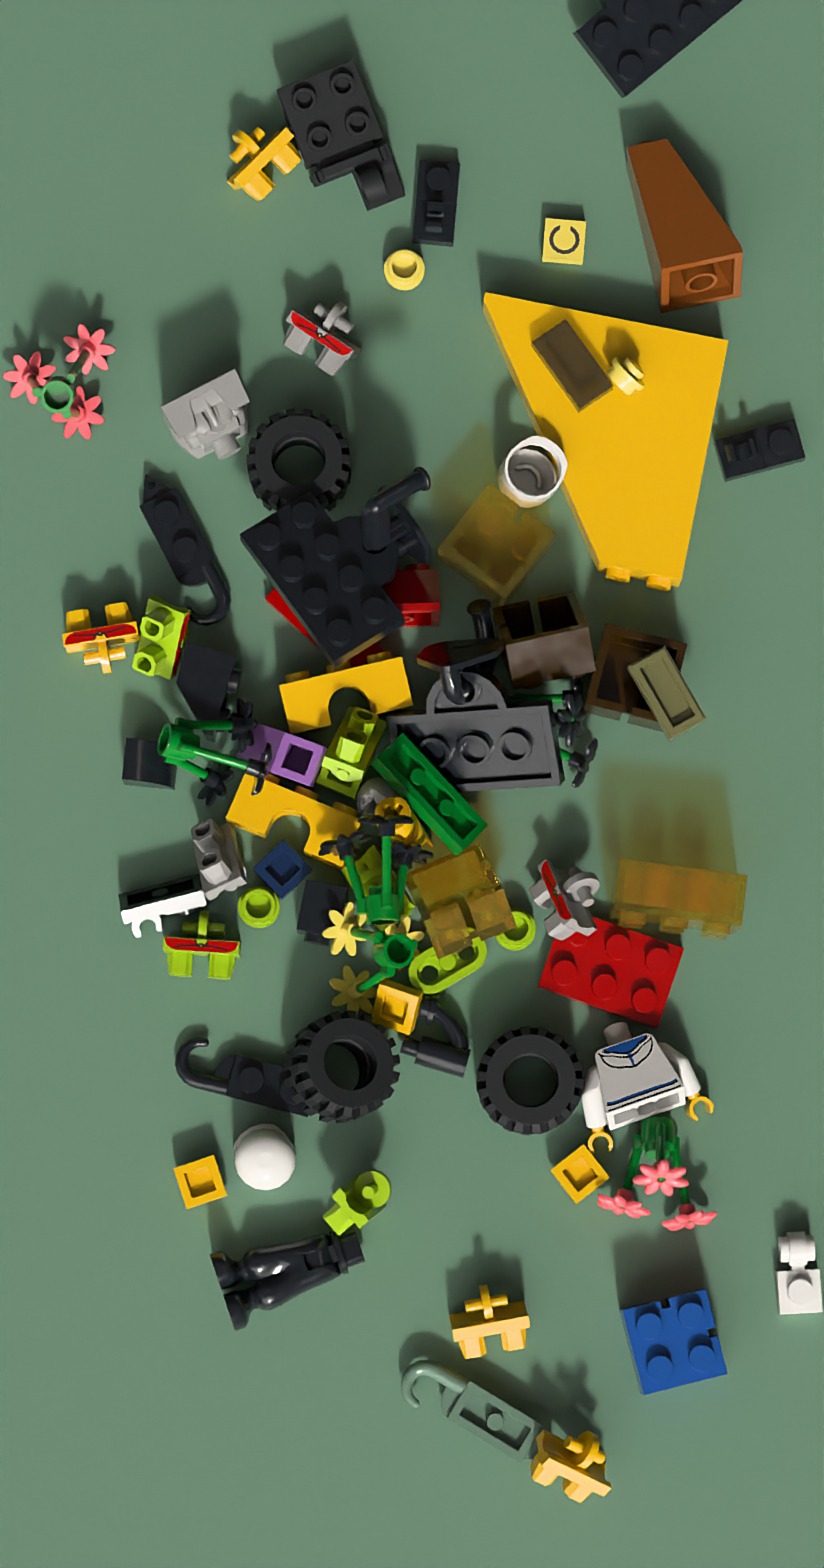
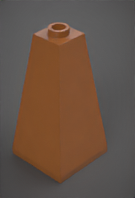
M668 139L646 140L637 145L628 146L627 172L660 312L666 313L741 297L743 262L741 244Z

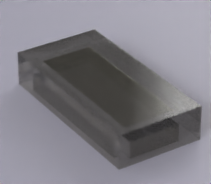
M566 319L532 341L531 347L578 413L613 390L614 385Z

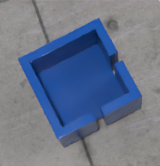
M706 1289L664 1298L668 1307L662 1309L660 1301L656 1300L619 1310L641 1394L647 1395L728 1374L719 1338L717 1335L709 1336L707 1329L715 1328L716 1326Z

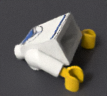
M624 1022L614 1023L604 1030L603 1033L608 1047L595 1052L596 1064L587 1070L581 1094L586 1126L592 1130L588 1137V1148L591 1153L595 1154L592 1142L598 1136L606 1137L608 1139L609 1152L612 1150L613 1139L611 1134L604 1130V1126L607 1123L609 1129L613 1130L685 1105L686 1115L698 1121L693 1110L695 1103L698 1101L704 1103L705 1109L709 1114L713 1112L714 1106L712 1101L707 1097L700 1096V1083L686 1056L667 1043H657L652 1034L646 1033L632 1038L628 1025Z

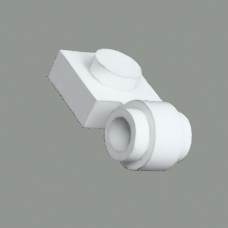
M804 1231L786 1232L785 1237H778V1254L780 1263L787 1262L790 1270L775 1271L778 1314L823 1312L820 1269H805L807 1261H815L813 1235H805Z

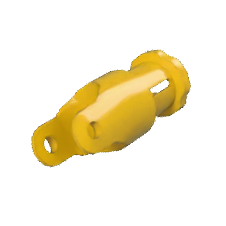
M387 797L379 802L375 808V815H380L384 818L388 815H406L413 819V824H395V836H391L392 845L395 840H399L406 847L414 843H419L422 846L425 842L431 848L433 847L428 834L418 818L411 813V808L406 800L401 797Z

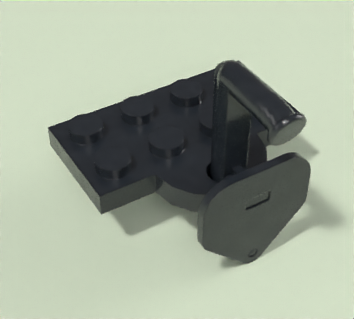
M599 0L603 9L572 34L620 97L624 98L743 0Z
M416 467L413 473L401 478L390 486L383 485L380 487L378 493L367 501L361 516H348L333 522L311 491L240 533L242 544L333 668H336L405 625V617L384 589L393 582L399 568V559L407 554L423 564L431 561V549L426 536L401 503V501L420 490L428 491L430 489L431 479L423 467Z
M476 599L467 606V612L472 616L476 639L435 643L425 647L417 655L418 664L440 672V678L433 684L428 694L426 709L392 711L386 717L391 742L401 733H404L457 792L561 786L565 776L552 700L511 703L506 688L492 674L498 656L505 649L504 639L495 638L489 611L491 608L490 601L487 599Z

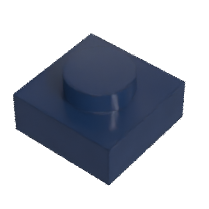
M284 840L253 868L254 872L282 900L313 871Z

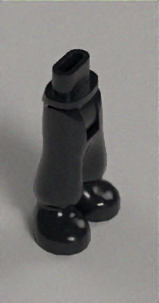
M354 1229L344 1232L340 1236L336 1235L335 1231L329 1232V1236L326 1233L284 1244L254 1248L247 1251L239 1261L233 1260L222 1251L210 1254L222 1291L233 1288L248 1280L256 1281L255 1285L248 1289L223 1294L235 1331L247 1326L250 1314L254 1309L259 1308L265 1311L275 1309L296 1296L341 1276V1273L343 1275L349 1273L348 1267L365 1262Z

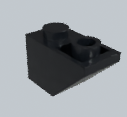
M188 643L176 681L180 693L195 720H228L231 709L225 708L230 692L237 693L243 670L237 668V657ZM226 730L201 731L206 740L215 742L217 733H225Z

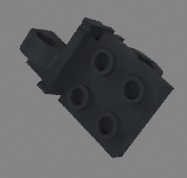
M354 60L277 89L289 131L294 135L293 141L301 152L306 170L315 166L318 168V171L311 173L309 177L314 188L352 173L367 211L406 196L395 169L393 155L388 143L377 148L375 147L374 143L381 141L384 136Z

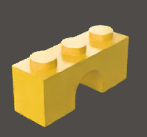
M391 651L366 656L367 665L352 668L349 660L336 668H333L332 665L325 666L327 674L312 678L309 670L286 675V684L279 685L278 689L289 734L293 735L332 725L328 711L329 700L334 692L343 688H352L363 694L368 703L369 711L376 714L413 706L402 656L392 658Z
M270 773L264 778L261 792L252 796L251 791L255 782L254 777L244 774L226 816L227 823L229 822L233 826L266 839L273 823L277 819L286 815L298 816L310 828V835L304 848V855L339 870L346 866L345 861H341L339 855L334 856L332 852L319 856L318 852L321 849L320 845L322 842L336 840L339 834L348 836L355 831L361 830L362 823H358L359 818L356 817L357 810L339 802H334L333 807L317 801L319 797L317 793L300 786H296L294 791L279 786L280 779Z

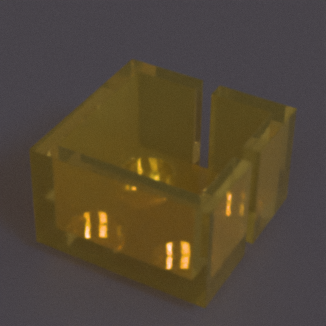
M489 483L438 548V559L500 606H503L509 602L526 580L528 570L532 572L554 544L556 533L527 511L521 516L520 526L516 524L514 520L518 516L519 505Z
M480 842L467 847L457 856L452 853L407 873V890L415 904V911L438 959L458 953L464 948L474 945L472 942L474 938L480 937L481 941L488 938L497 937L503 932L517 927L504 889L493 867H491Z

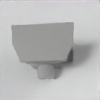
M236 369L161 406L163 422L176 444L197 460L212 452L216 453L219 460L226 459L241 449L237 439L249 434L247 403L250 400Z

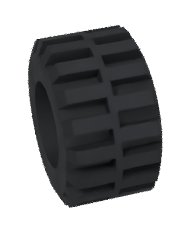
M295 408L286 410V416L279 418L277 413L270 416V423L266 426L261 423L256 429V438L251 437L248 445L247 469L256 498L262 500L263 506L267 510L271 511L274 509L278 511L311 491L323 509H327L330 512L336 507V500L338 498L343 499L346 494V486L350 484L351 479L349 444L347 439L342 437V430L336 423L332 426L329 423V417L321 413L319 417L313 416V410L305 408L303 409V414H295ZM303 445L313 448L323 457L324 468L321 474L309 483L300 485L288 483L276 474L275 461L284 450L292 446Z
M347 1010L341 1014L339 1011H336L308 1024L307 1027L300 1030L294 1036L297 1040L289 1044L286 1053L291 1055V1058L284 1061V1071L291 1072V1077L285 1079L287 1088L294 1086L297 1094L292 1096L296 1104L304 1102L307 1105L303 1110L306 1114L312 1116L318 1113L320 1114L319 1121L327 1123L332 1120H336V1123H345L377 1110L384 1105L382 1101L391 1097L394 1089L390 1086L398 1082L400 1075L399 1072L393 1071V1067L400 1064L399 1054L392 1055L391 1048L397 1045L393 1037L386 1040L383 1036L387 1029L381 1023L373 1026L371 1025L373 1017L367 1014L357 1017L356 1011ZM330 1044L345 1047L356 1058L359 1066V1079L353 1090H345L338 1087L328 1077L324 1066V1056Z
M530 1026L505 1032L489 1045L480 1061L476 1082L480 1103L488 1113L489 1118L509 1132H516L521 1135L546 1133L564 1123L572 1115L580 1102L582 1089L584 1088L581 1061L578 1060L572 1045L569 1046L562 1036L557 1033L553 1034L547 1031L548 1029L530 1028ZM524 1056H535L543 1059L549 1064L554 1073L555 1086L551 1096L544 1103L537 1106L518 1104L508 1095L505 1088L504 1079L508 1067L513 1061Z

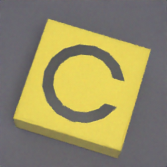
M546 218L542 262L582 265L586 221Z

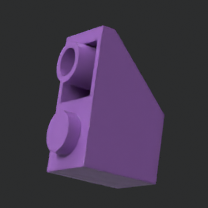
M259 723L256 728L251 729L254 735V745H247L243 753L238 751L236 758L246 761L252 758L260 761L261 754L264 753L268 742L272 746V760L266 767L267 772L315 788L324 756L328 750L326 747Z

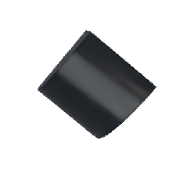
M126 738L122 780L125 785L175 790L177 765L163 761L164 756H160L157 751V741Z

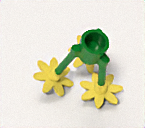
M347 902L343 908L342 915L336 910L329 911V918L335 926L328 927L322 932L325 938H334L330 949L331 954L336 955L345 947L347 953L354 956L356 954L355 940H370L374 943L373 956L375 961L381 966V970L370 977L369 972L364 970L355 978L351 968L347 965L344 966L342 969L343 980L337 978L329 980L330 985L335 990L341 992L332 1000V1005L342 1006L347 1003V1010L356 1011V1016L359 1008L367 1014H372L373 1006L367 998L376 997L378 991L377 988L372 986L385 978L393 977L396 969L402 970L412 959L421 954L416 948L418 947V942L424 938L425 934L421 931L409 932L411 923L409 916L403 919L397 928L393 924L384 930L386 935L381 931L373 932L361 929L360 926L366 921V914H356L354 916V905L352 902Z

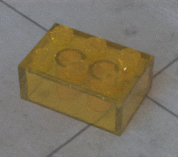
M620 859L614 870L609 918L618 919L617 926L624 928L642 929L645 923L660 925L659 931L664 933L684 934V931L689 928L702 930L701 937L726 940V936L734 934L742 926L747 875Z

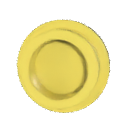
M409 249L394 251L388 256L384 264V275L387 282L398 290H411L417 287L425 274L422 258L416 252Z
M615 357L611 361L613 366L607 371V374L622 391L631 395L636 389L641 391L645 387L641 380L645 373L631 358L627 357L623 361L619 357Z

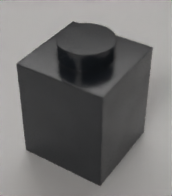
M306 880L296 929L298 934L305 935L304 942L329 946V941L334 940V938H325L322 932L328 927L335 926L328 915L330 910H336L342 915L348 897L347 887Z

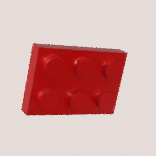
M595 917L592 918L597 930L591 935L586 936L576 931L562 941L556 938L553 939L537 988L655 1029L658 1028L684 948Z

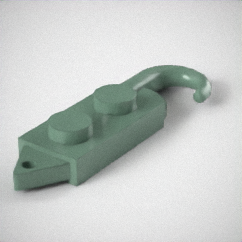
M430 1359L419 1360L411 1364L403 1373L401 1392L406 1402L412 1407L417 1408L420 1405L419 1400L412 1392V1384L418 1376L427 1375L446 1386L442 1394L441 1408L443 1414L448 1419L522 1463L523 1459H534L538 1453L536 1437L542 1431V1424L442 1363Z

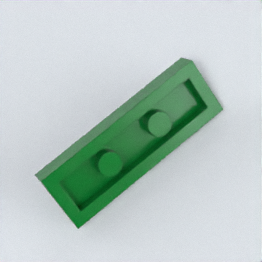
M404 733L397 736L370 763L391 787L407 801L409 806L455 856L463 852L488 826Z

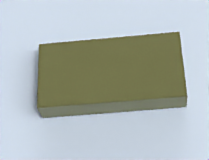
M665 646L627 667L668 741L706 721V716Z

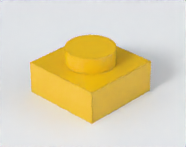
M383 979L379 983L371 1015L373 1017L372 1023H381L386 1028L410 1035L415 1028L423 992Z
M584 1144L550 1170L575 1204L610 1178Z
M215 1155L173 1168L186 1209L228 1196Z

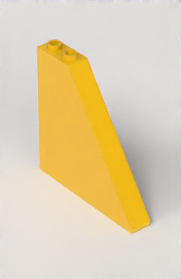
M485 292L483 301L484 316L537 436L545 437L557 444L566 457L568 467L564 479L559 486L597 571L606 573L605 578L616 582L627 583L630 582V578L647 581V587L656 590L669 591L671 586L679 587L682 580L729 340ZM615 357H619L623 361L629 357L643 370L645 375L641 380L645 387L641 391L636 389L631 395H628L609 377L607 371L613 366L611 361ZM544 449L547 458L554 466L556 479H558L559 467L557 461L548 450Z

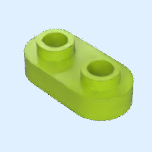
M462 930L422 952L410 964L409 980L414 989L422 991L424 995H434L474 973L482 967L487 957V946L484 939L476 932ZM468 945L473 949L474 956L470 960H462L458 956L457 951L461 946ZM429 966L435 968L438 972V977L432 982L425 981L421 975L422 970Z

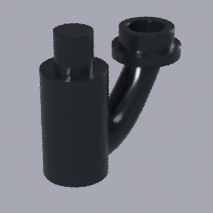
M425 994L418 1019L425 1020L427 1025H431L433 1019L436 1020L447 1034L449 1043L422 1035L421 1041L404 1037L400 1053L416 1057L414 1064L463 1078L471 1052L467 1036L454 1017L438 1003L440 995L434 994L433 997Z

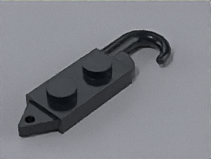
M146 474L143 504L139 507L177 581L187 587H199L208 584L216 600L215 609L207 615H200L191 607H186V609L191 610L189 619L198 625L209 626L217 624L226 617L230 610L232 599L229 588L177 488L170 489ZM150 483L155 484L153 489L148 488Z
M194 1038L180 1046L175 1058V1067L178 1076L187 1085L308 1118L309 1115L303 1111L307 1105L304 1102L296 1104L292 1099V1096L297 1094L294 1086L287 1088L285 1079L291 1077V1072L284 1071V1067L240 1055H229L218 1065L215 1074L210 1075L193 1070L188 1063L190 1052L197 1047H207L209 1045L208 1039Z

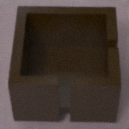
M573 590L537 598L543 633L536 635L529 600L492 608L497 638H502L505 642V649L502 651L501 656L507 668L513 689H533L541 686L544 682L562 678L568 680L577 679L585 673L596 671L589 627Z
M606 623L595 661L596 671L592 673L583 710L589 714L617 721L620 720L622 713L629 715L627 723L663 732L627 667L665 646L678 670L681 672L687 643Z

